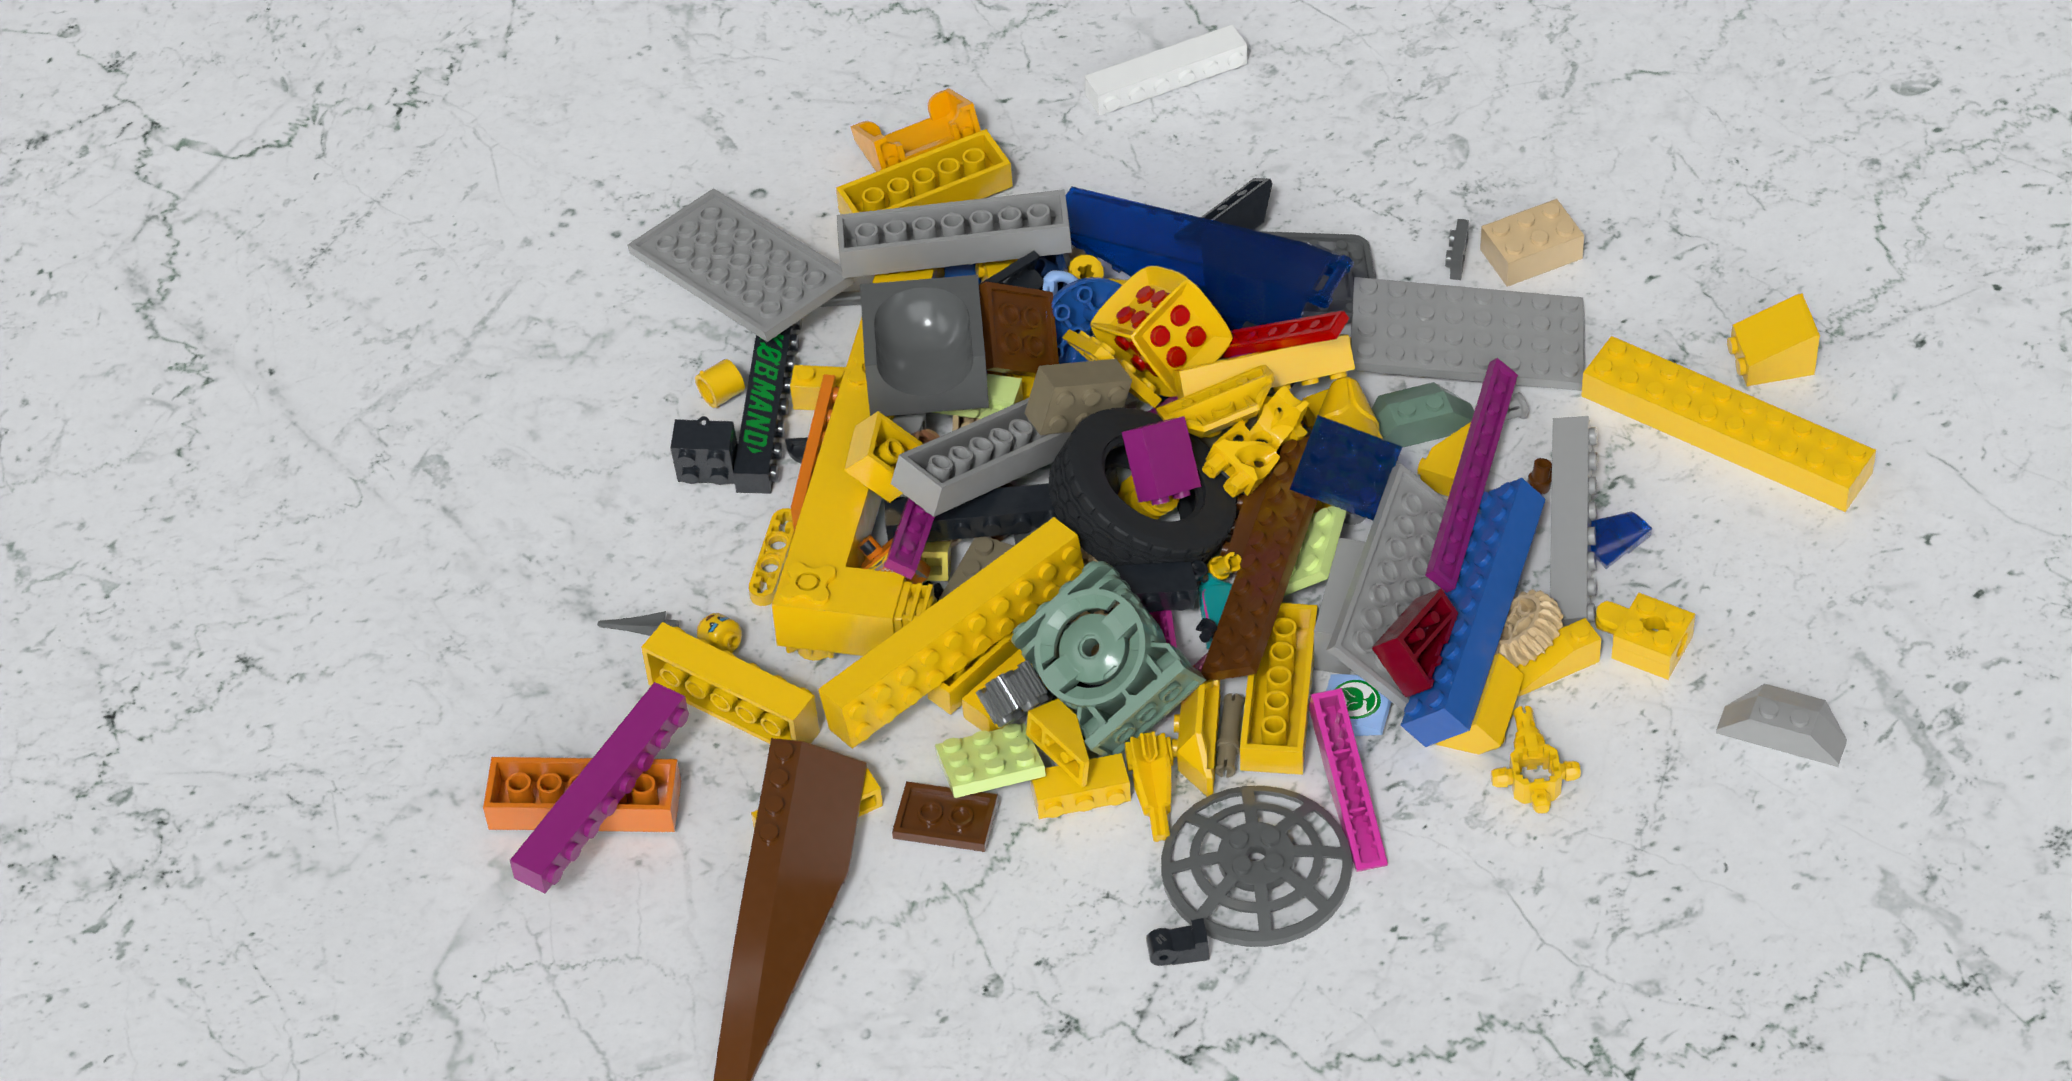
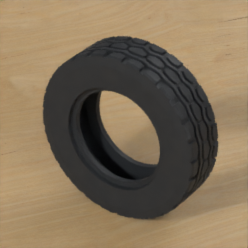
M1126 407L1105 409L1090 414L1079 422L1054 459L1049 472V495L1059 521L1078 535L1080 547L1093 556L1097 561H1105L1112 566L1189 561L1192 564L1195 560H1201L1208 564L1230 533L1236 518L1237 506L1235 505L1236 497L1230 496L1223 487L1227 478L1221 473L1215 478H1210L1202 471L1210 449L1197 436L1189 433L1201 487L1191 489L1190 496L1179 498L1177 509L1180 520L1159 521L1137 512L1120 499L1111 488L1105 474V469L1114 467L1130 469L1122 432L1162 421V418L1150 411Z

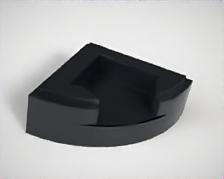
M808 437L785 439L786 450L789 456L801 464Z

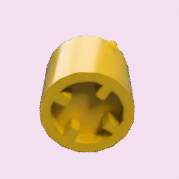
M723 359L705 371L701 370L695 376L698 391L705 402L712 408H719L721 404L745 389L740 372L728 359Z

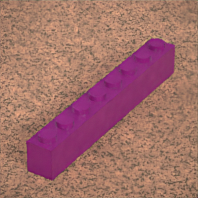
M656 682L651 685L512 856L510 864L514 879L544 894L552 885L560 881L563 871L571 861L574 862L579 857L581 849L587 841L596 836L600 825L607 816H611L615 812L623 796L632 791L636 780L651 767L653 759L660 750L668 746L676 730L685 725L689 712L684 695Z

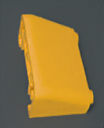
M950 88L937 92L929 99L928 112L930 118L887 135H882L878 125L871 121H863L850 126L856 144L876 172L981 131L973 102Z

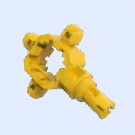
M1519 706L1513 711L1517 732L1513 742L1515 750L1510 754L1509 768L1500 767L1491 771L1492 786L1508 787V785H1511L1514 799L1522 804L1531 803L1533 810L1538 814L1547 813L1550 809L1551 801H1555L1561 794L1562 780L1571 781L1580 777V765L1576 761H1563V763H1560L1557 749L1549 744H1545L1544 736L1535 727L1533 709L1530 706H1525L1526 713H1523L1522 706ZM1541 765L1543 770L1548 769V772L1551 773L1549 781L1539 778L1534 779V782L1529 783L1528 778L1523 779V776L1520 775L1522 767H1527V770H1533Z

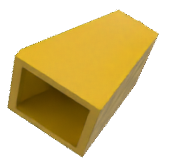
M1803 293L1733 324L1731 337L1727 338L1729 353L1731 355L1734 354L1736 358L1737 374L1743 376L1746 386H1753L1815 375L1820 334Z

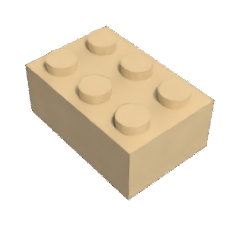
M1558 199L1481 226L1480 250L1507 287L1583 259L1584 234Z

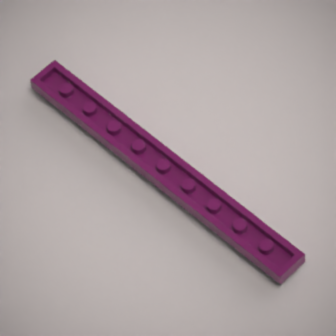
M1498 358L1489 362L1425 574L1426 577L1446 593L1456 587L1518 374Z

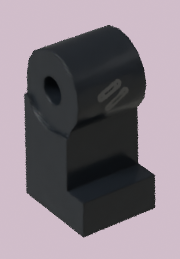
M1204 918L1191 920L1190 926L1173 929L1158 928L1149 932L1146 936L1149 959L1154 965H1178L1209 960Z

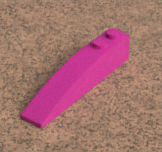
M1342 688L1311 694L1309 711L1330 791L1342 830L1350 846L1355 870L1360 872L1387 866L1388 862Z

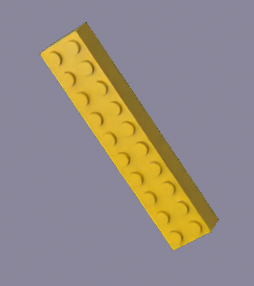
M1611 336L1583 372L1582 397L1844 512L1847 511L1873 474L1876 449Z
M1053 517L821 686L818 691L829 730L853 749L862 741L867 740L885 724L890 723L904 710L916 704L927 693L939 687L950 676L962 670L973 659L985 653L992 645L1003 637L1008 636L1019 624L1032 618L1040 605L1051 601L1059 594V589L1065 583L1073 581L1082 573L1084 563L1078 535Z

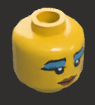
M712 613L700 621L697 627V639H704L710 645L731 653L740 645L742 631L738 622L721 613Z

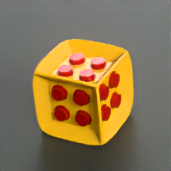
M1147 266L1131 276L1098 310L1090 323L1097 340L1110 346L1116 352L1115 356L1132 365L1137 370L1135 373L1141 378L1144 377L1157 388L1154 391L1155 394L1165 397H1177L1173 370L1215 362L1224 354L1233 340L1228 325L1205 294L1185 275L1159 266Z

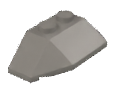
M1763 684L1726 705L1716 729V733L1836 767L1839 766L1847 742L1826 700L1768 684Z

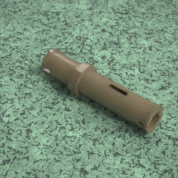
M1232 693L1224 696L1220 738L1216 743V752L1218 754L1215 773L1223 777L1224 770H1227L1226 778L1232 777L1235 774L1236 756L1239 754L1240 749L1238 737L1244 700L1241 695L1236 693L1234 701L1232 700Z

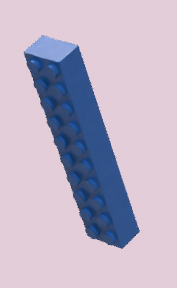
M1522 477L1510 483L1506 482L1489 492H1483L1456 587L1448 593L1444 592L1457 610L1458 615L1448 643L1443 644L1440 653L1442 657L1441 663L1435 667L1432 679L1434 683L1432 688L1410 696L1409 702L1404 708L1405 713L1400 725L1424 747L1470 731L1546 500Z

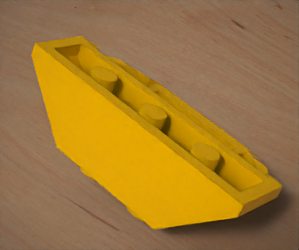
M1262 365L1156 408V411L1162 420L1185 416L1188 433L1200 438L1214 437L1220 434L1221 430L1234 426L1239 421L1243 420L1247 423L1250 418L1257 416L1275 380V376L1266 365Z
M1220 680L1205 681L1181 702L1180 714H1174V733H1178V739H1172L1173 758H1177L1178 771L1207 797L1214 793L1216 743L1218 740L1221 700Z

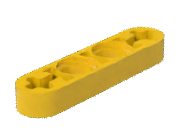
M789 508L777 510L773 514L748 588L750 599L755 605L767 606L773 602L794 535L792 514ZM785 521H788L785 525L784 532L781 529V525H783ZM775 542H784L786 544L781 549H772L770 547ZM769 564L778 566L773 572L762 570L763 567ZM763 582H766L767 589L763 593H759L763 589Z

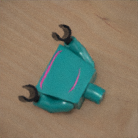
M1195 560L1192 562V568L1196 583L1201 581L1199 586V605L1202 618L1196 630L1201 632L1199 638L1201 642L1206 643V649H1209L1232 584L1217 579L1211 573H1207L1208 568L1206 564L1201 560Z

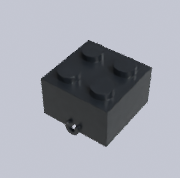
M702 416L698 420L675 419L670 449L678 482L688 484L714 483L716 485L735 484L733 471L738 443L733 421H709L706 416ZM705 420L706 424L702 425L701 421Z

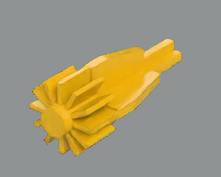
M1155 732L1140 733L1137 738L1130 737V742L1124 743L1128 771L1133 770L1134 788L1145 816H1150L1153 841H1165L1170 836L1167 814L1171 812V766L1174 765L1170 737H1165V733H1161L1158 736L1155 735Z

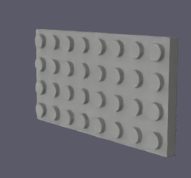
M714 188L627 244L630 254L767 342L855 283L854 277L843 278L841 266Z
M1354 277L1351 321V350L1355 365L1354 370L1483 382L1489 362L1498 358L1518 374L1515 385L1582 391L1584 372L1583 297Z
M1400 463L1394 466L1390 473L1327 651L1404 711L1410 696L1405 698L1371 647L1415 598L1440 589L1425 574L1447 501Z

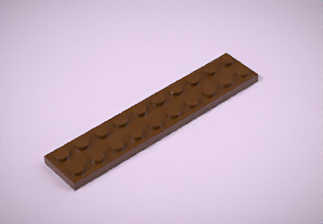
M1334 432L1308 436L1298 441L1292 439L1283 444L1279 454L1280 459L1275 465L1241 559V568L1236 573L1201 670V674L1206 681L1257 674L1339 441Z

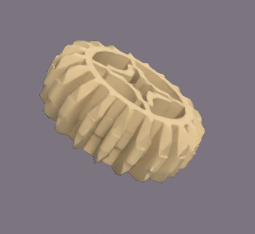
M1532 589L1528 593L1522 591L1518 597H1513L1495 654L1500 653L1515 667L1519 666V664L1525 666L1529 660L1535 661L1539 654H1545V649L1548 646H1553L1552 641L1560 635L1558 630L1563 626L1561 622L1563 614L1558 607V603L1541 590L1536 592Z

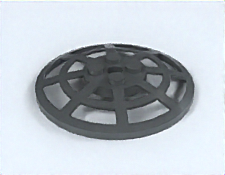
M1242 786L1212 794L1195 803L1180 816L1172 826L1170 836L1166 838L1161 855V877L1164 890L1171 905L1190 925L1191 920L1204 918L1206 934L1213 939L1239 946L1268 947L1300 939L1320 928L1335 914L1342 905L1349 890L1352 877V854L1347 837L1339 823L1315 801L1283 788ZM1254 795L1281 797L1297 802L1301 806L1291 811L1276 804L1256 802ZM1242 796L1243 804L1225 808L1210 818L1197 814L1214 803ZM1257 811L1274 812L1285 816V818L1274 826L1259 822ZM1244 812L1246 823L1231 830L1218 823L1230 815ZM1313 812L1322 817L1334 830L1339 839L1340 847L1321 845L1316 831L1304 818ZM1185 823L1199 827L1192 840L1190 857L1171 862V850L1179 830ZM1297 824L1307 834L1312 845H1293L1286 833ZM1208 832L1222 839L1217 852L1199 855L1201 843ZM1252 853H1260L1265 856L1259 861H1253L1248 858ZM1295 857H1314L1311 871L1305 880L1293 871ZM1323 858L1342 860L1340 880L1333 894L1327 900L1313 887L1320 877ZM1214 864L1219 865L1220 872L1224 878L1216 888L1205 878L1201 867ZM1191 869L1197 885L1208 896L1198 911L1194 910L1181 896L1174 883L1172 874ZM1285 881L1295 888L1293 892L1284 897L1271 901L1268 899V890L1280 886ZM1235 886L1241 890L1255 892L1256 902L1237 900L1227 896V894ZM1303 897L1308 899L1318 909L1311 916L1298 923L1272 930L1270 912L1289 907L1300 901ZM1219 904L1239 912L1257 913L1259 931L1232 929L1217 924L1208 918Z

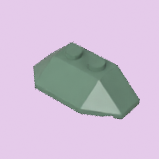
M1435 382L1379 395L1371 408L1379 422V431L1389 451L1448 437L1470 423L1474 414V409L1469 402Z

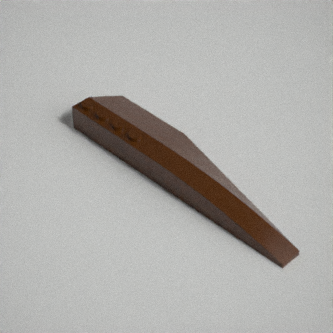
M771 738L736 928L713 1081H753L762 1062L761 1057L774 1036V1029L779 1019L783 1017L788 999L796 989L814 950L813 946L819 934L821 935L830 909L834 907L838 899V892L842 884H845L849 875L867 769L866 762L804 741Z

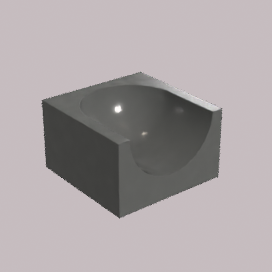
M978 275L860 284L864 358L870 416L877 411L885 416L989 408Z

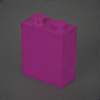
M1185 416L1162 420L1122 432L1138 502L1151 500L1152 506L1170 502L1169 496L1171 495L1173 499L1187 497L1191 495V489L1201 487Z

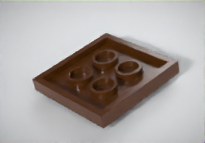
M992 282L979 284L986 370L1036 377L1039 366L1059 364L1055 317L1051 304L1053 292Z

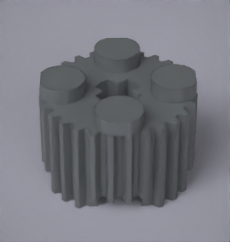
M1029 660L1017 665L1018 668L1016 670H1010L986 683L985 688L975 692L993 723L997 724L999 728L1023 717V711L1026 712L1036 708L1049 700L1047 696L1048 691Z

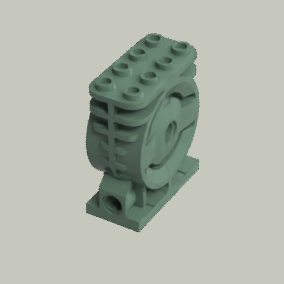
M1091 561L1085 565L1082 573L1076 579L1065 583L1059 589L1058 595L1051 601L1040 605L1036 610V614L1027 622L1019 624L1013 630L1014 635L1011 638L1014 646L1022 651L1021 655L1024 659L1029 660L1033 665L1034 670L1040 676L1045 686L1061 702L1077 710L1076 717L1078 718L1081 733L1086 739L1084 742L1091 751L1103 757L1119 753L1123 754L1125 752L1124 743L1130 742V737L1137 738L1140 733H1147L1206 681L1201 672L1191 665L1180 649L1166 643L1159 624L1141 604L1140 598L1131 591L1129 584L1121 579L1118 570L1105 561ZM1111 608H1114L1107 616L1093 614L1099 610L1109 611ZM1087 611V612L1091 613V614L1083 615V616L1079 617V619H1077L1075 622H1073V621H1074L1078 616H1080L1083 612ZM1099 644V651L1096 655L1091 656L1092 648L1094 645ZM1079 682L1088 685L1104 684L1102 686L1094 688H1083L1076 686Z

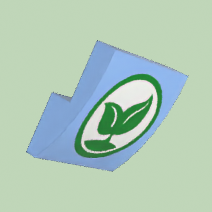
M1331 674L1326 691L1342 688L1354 736L1382 735L1391 701L1358 675Z

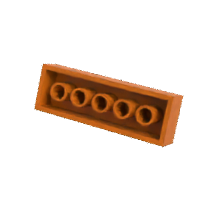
M491 757L483 805L488 829L534 830L592 758ZM653 759L651 767L640 775L632 791L623 796L615 812L611 816H607L600 825L599 831L675 832L681 789V777L677 759Z

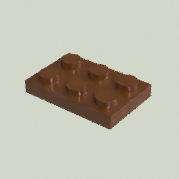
M906 781L892 830L893 839L985 852L999 802L998 794L978 792L954 798L950 787Z

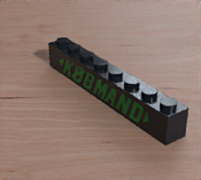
M802 319L768 342L756 335L733 471L736 493L771 494L773 482L778 481L779 470L776 460H781L782 443L779 440L785 437V420H783V416H788L789 400L786 398V395L791 394L790 384L792 377L789 376L790 373H793L794 365H796L793 351H798L799 336L796 334V331L801 330Z

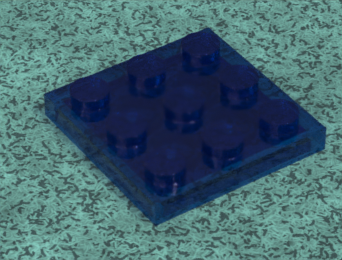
M1318 415L1289 490L1374 521L1392 468L1396 466L1403 446Z

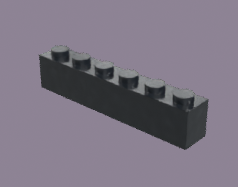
M1049 483L996 488L935 516L926 542L1027 533L1037 530L1053 517L1059 520L1050 499ZM899 497L890 503L884 499L885 527L888 541L894 538L908 497Z

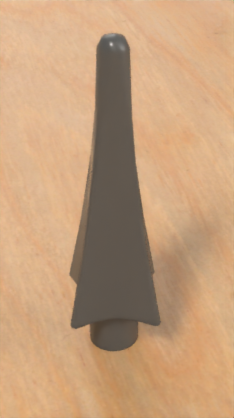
M666 611L631 618L600 620L597 625L601 628L617 629L651 636L662 622L672 627H679V621L667 620Z

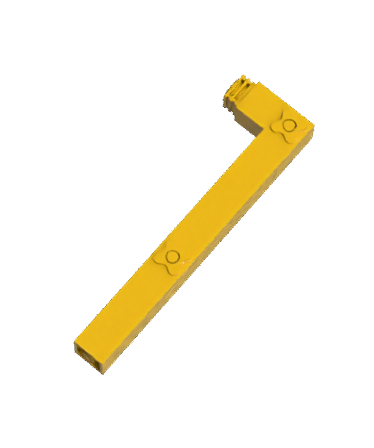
M931 268L877 274L874 276L872 283L944 278L945 270L944 268ZM862 317L772 602L777 646L786 647L787 653L797 650L801 657L811 661L827 657L833 658L835 653L864 656L937 603L933 584H928V586L923 585V583L912 584V582L906 581L905 576L896 572L860 568L865 555L857 547L865 538L872 534L882 500L881 496L844 471L855 426L870 417ZM894 415L886 417L893 421Z

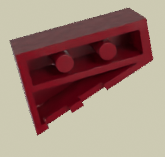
M1442 588L1415 598L1371 647L1405 698L1432 688L1434 683L1432 675L1435 667L1441 663L1442 657L1440 653L1443 644L1448 643L1458 612Z

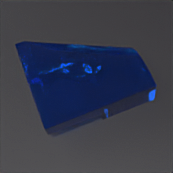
M1632 511L1591 521V527L1596 529V545H1591V552H1595L1596 559L1605 569H1608L1624 554H1629L1652 535L1653 528Z

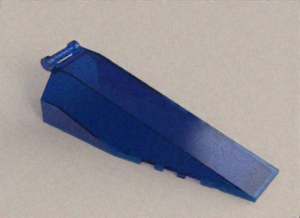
M1073 186L1065 195L1071 245L1082 249L1088 255L1101 258L1109 263L1114 271L1118 273L1122 271L1130 277L1147 266H1159L1185 275L1205 294L1224 319L1230 331L1242 329L1245 321L1259 326L1302 318L1307 302L1320 308H1328L1333 300L1332 295L1345 273H1349L1354 265L1350 257L1313 243L1288 239ZM1323 275L1329 276L1323 289L1316 291L1315 288Z

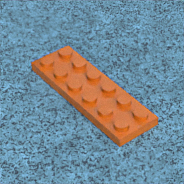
M823 375L791 504L794 532L840 388L836 385L835 375Z

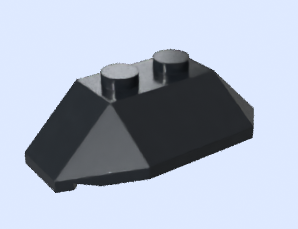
M1253 178L1242 188L1175 235L1176 242L1201 249L1202 235L1209 230L1256 231L1255 229L1265 221L1273 184L1271 179Z

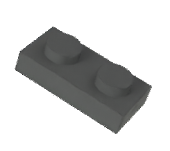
M1457 219L1456 230H1450L1449 247L1453 248L1446 252L1445 267H1450V279L1461 280L1469 230V220Z

